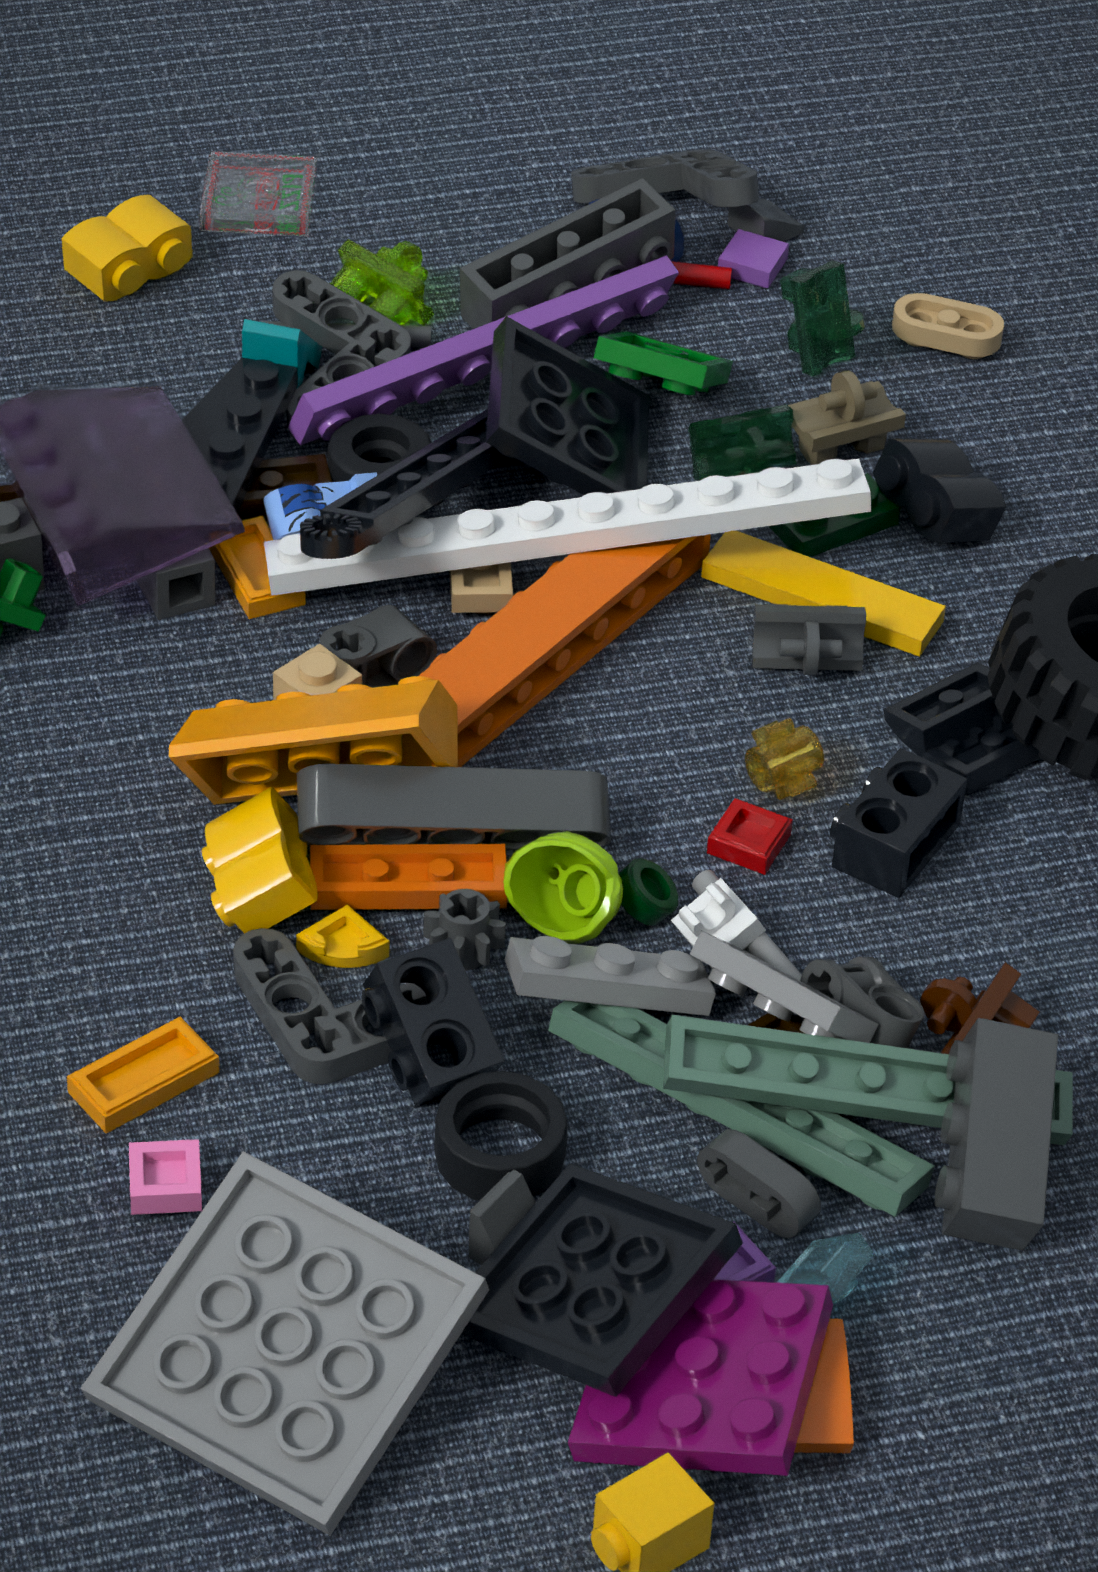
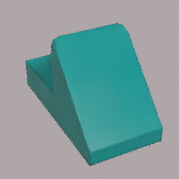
M244 319L242 328V358L268 360L277 364L297 367V388L302 385L306 367L318 369L323 347L302 330Z

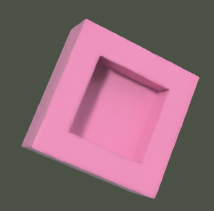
M199 1139L129 1143L131 1215L202 1211Z

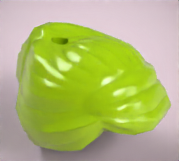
M564 831L539 837L535 841L516 850L505 864L503 883L509 903L528 925L546 936L561 939L568 944H581L596 938L617 915L622 903L623 885L618 874L616 862L600 845L582 835Z

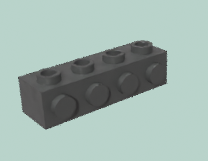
M642 178L460 268L461 317L472 329H475L666 255L671 260L674 258L676 210Z

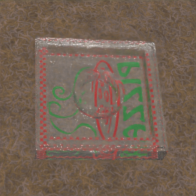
M210 152L199 213L200 231L308 236L317 176V157Z

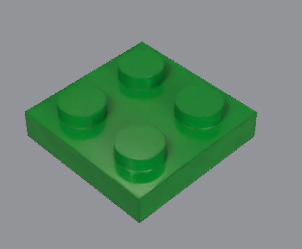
M628 331L599 336L593 357L594 359L610 363L608 372L633 380H641L642 376L664 378L663 388L686 395H695L696 391L708 392L709 387L728 383L733 364L732 360Z

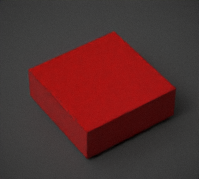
M734 798L708 837L707 854L765 875L791 836L793 819Z

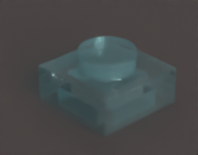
M860 1232L814 1240L776 1283L828 1285L833 1304L847 1297L858 1284L856 1276L875 1254Z

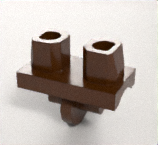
M1005 962L988 988L982 990L977 998L971 992L973 989L972 983L964 977H957L955 980L935 979L929 983L920 999L921 1006L924 1008V1013L928 1018V1029L935 1034H943L945 1030L954 1032L940 1053L949 1054L955 1040L963 1041L977 1018L1030 1028L1040 1012L1011 991L1021 973Z

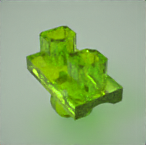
M348 239L338 249L343 267L330 282L331 285L360 302H363L369 295L376 298L369 307L399 325H404L412 319L425 326L435 315L433 309L424 304L423 300L424 282L428 277V270L421 266L423 257L419 246L409 241H402L394 246L392 250L386 246L381 247L376 255Z

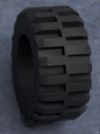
M1091 554L1085 557L1083 561L1077 555L1055 562L1054 565L1049 564L1042 567L1030 576L1029 581L1022 584L991 651L988 662L990 671L987 675L993 698H996L995 705L1004 723H1013L1012 730L1014 736L1025 747L1032 744L1039 750V758L1052 766L1057 762L1071 769L1070 775L1087 780L1089 776L1098 778V554Z

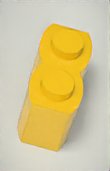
M151 195L132 197L115 207L107 216H98L82 221L61 238L64 270L103 301H115L132 294L148 279H159L180 270L193 257L191 226Z
M273 787L268 788L206 824L205 838L207 846L202 848V856L207 868L214 876L216 890L211 893V901L218 916L228 927L236 924L244 934L254 929H268L317 901V886L306 857L307 843L299 839L298 816Z

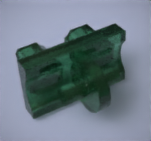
M832 260L814 269L800 268L783 276L780 280L782 298L793 304L795 322L791 323L787 331L789 350L800 354L802 373L814 377L830 364L856 357L853 336L861 333L865 328L863 314L858 310L849 308L844 264Z
M785 404L691 423L688 430L693 478L696 481H701L709 476L730 477L758 473L772 467L796 464V453L792 441L793 409Z

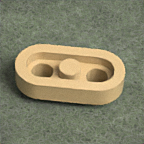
M913 293L901 297L895 303L892 329L897 337L909 345L956 353L969 359H980L994 354L1001 347L1004 321L996 311L984 306L925 293Z

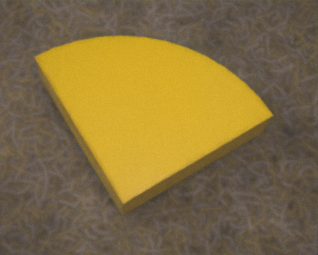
M347 904L296 934V949L306 958L323 965L355 968L372 965L388 958L390 955V941Z

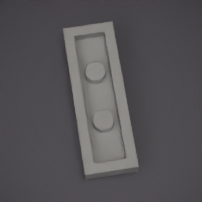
M702 930L690 952V955L713 967L708 979L740 996H744L748 987L755 990L758 994L753 1004L784 1021L789 1022L793 1013L805 1018L799 1029L805 1034L839 1039L842 1037L846 1040L870 1043L879 1025L749 952Z
M539 936L534 940L511 937L504 959L516 994L521 996L709 1016L716 994L711 981L708 979V974L702 961L687 953L676 950H668L662 954L631 951L622 945L614 943H604L594 947L568 944L561 939L551 936Z

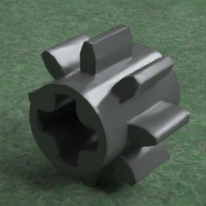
M458 889L447 895H439V912L432 910L424 912L423 937L429 939V945L451 938L465 971L472 970L481 965H490V948L500 949L505 947L506 923L499 920L500 903L498 901L489 902L482 893L472 889Z

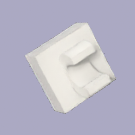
M721 878L715 883L708 885L706 891L688 906L682 907L679 910V914L671 919L672 923L692 946H694L702 930L744 950L766 931L758 918Z

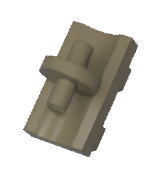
M849 370L838 372L833 376L831 392L820 394L816 398L787 405L786 420L799 435V451L810 465L835 459L838 446L851 443L856 451L866 454L882 450L885 447L888 432L904 428L906 414L901 408H896L891 404L884 387L879 381H869L860 384L857 376Z

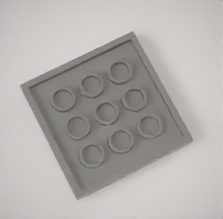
M243 1151L84 1382L81 1390L86 1399L331 1536L483 1301L489 1288L484 1277Z

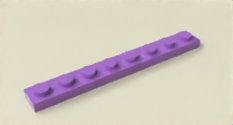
M666 255L507 317L566 348L575 342L578 337L593 331H597L600 334L615 328L624 319L637 314L645 317L657 312L668 301L669 296L667 293L679 272ZM505 317L302 394L288 429L299 445L321 437L324 440H330L332 434L343 423L359 416L380 413L390 415L398 407L413 401H417L419 404L426 403L449 387L460 383L469 386L480 381L491 372L494 330Z

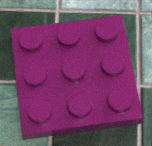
M713 1279L617 1397L587 1385L585 1386L568 1440L573 1460L575 1462L645 1466L664 1454L669 1453L683 1469L788 1476L833 1308L829 1286Z

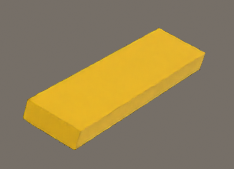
M739 531L724 532L702 561V578L773 604L865 607L866 625L864 637L919 657L944 622L945 605Z

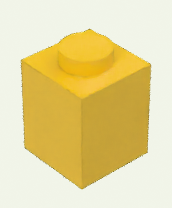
M666 1453L596 1494L593 1530L591 1532L592 1545L599 1559L610 1570L616 1571L618 1569L620 1572H670L710 1548L714 1502L669 1453Z

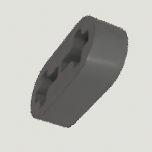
M727 1129L699 1151L697 1156L698 1168L709 1187L772 1233L783 1238H792L819 1216L821 1200L811 1182L798 1170L747 1135L737 1130Z

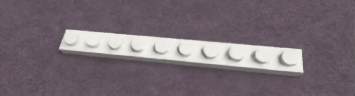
M830 459L816 465L787 469L772 467L758 473L730 477L716 475L706 477L701 481L672 485L651 484L637 490L608 494L593 492L579 498L551 502L536 500L524 503L521 506L493 510L471 509L462 514L429 519L414 517L410 524L400 526L382 537L380 543L370 545L359 553L344 558L321 559L305 555L301 552L300 534L288 535L278 540L264 541L271 596L871 512V492L859 459Z

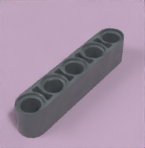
M317 764L305 767L297 773L299 839L312 845L505 844L506 850H518L539 837L564 831L582 835L601 847L607 846L611 842L608 781L605 775L598 772Z

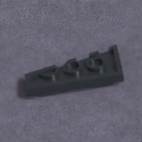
M241 358L114 490L115 507L172 519L189 516L194 523L230 529L298 386L297 367L277 364L268 360Z

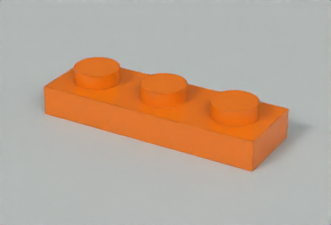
M505 844L310 845V867L315 878L318 893L317 901L310 905V910H339L347 904L353 910L439 909V895H447L458 889L478 891L489 902L498 901L500 909L507 908V896L504 891L503 881L506 847Z

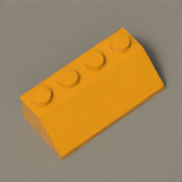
M422 676L406 677L401 679L398 685L375 688L362 684H349L341 686L335 693L309 695L303 692H286L278 695L276 700L256 703L237 699L224 700L217 703L216 708L193 710L170 743L169 758L214 805L247 801L270 787H273L281 797L297 795V773L305 767L317 764L458 767L457 703L439 680Z

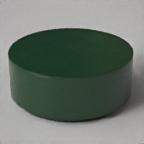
M642 858L634 859L618 873L623 885L621 905L639 922L651 926L658 925L676 910L678 906L676 886L667 872L656 863Z

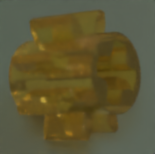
M787 718L780 722L776 720L752 731L751 734L757 745L746 751L745 765L752 782L759 790L766 793L774 790L777 799L781 800L789 795L793 798L818 785L811 772L823 766L824 753L819 739L809 727L801 725L795 728L792 719Z

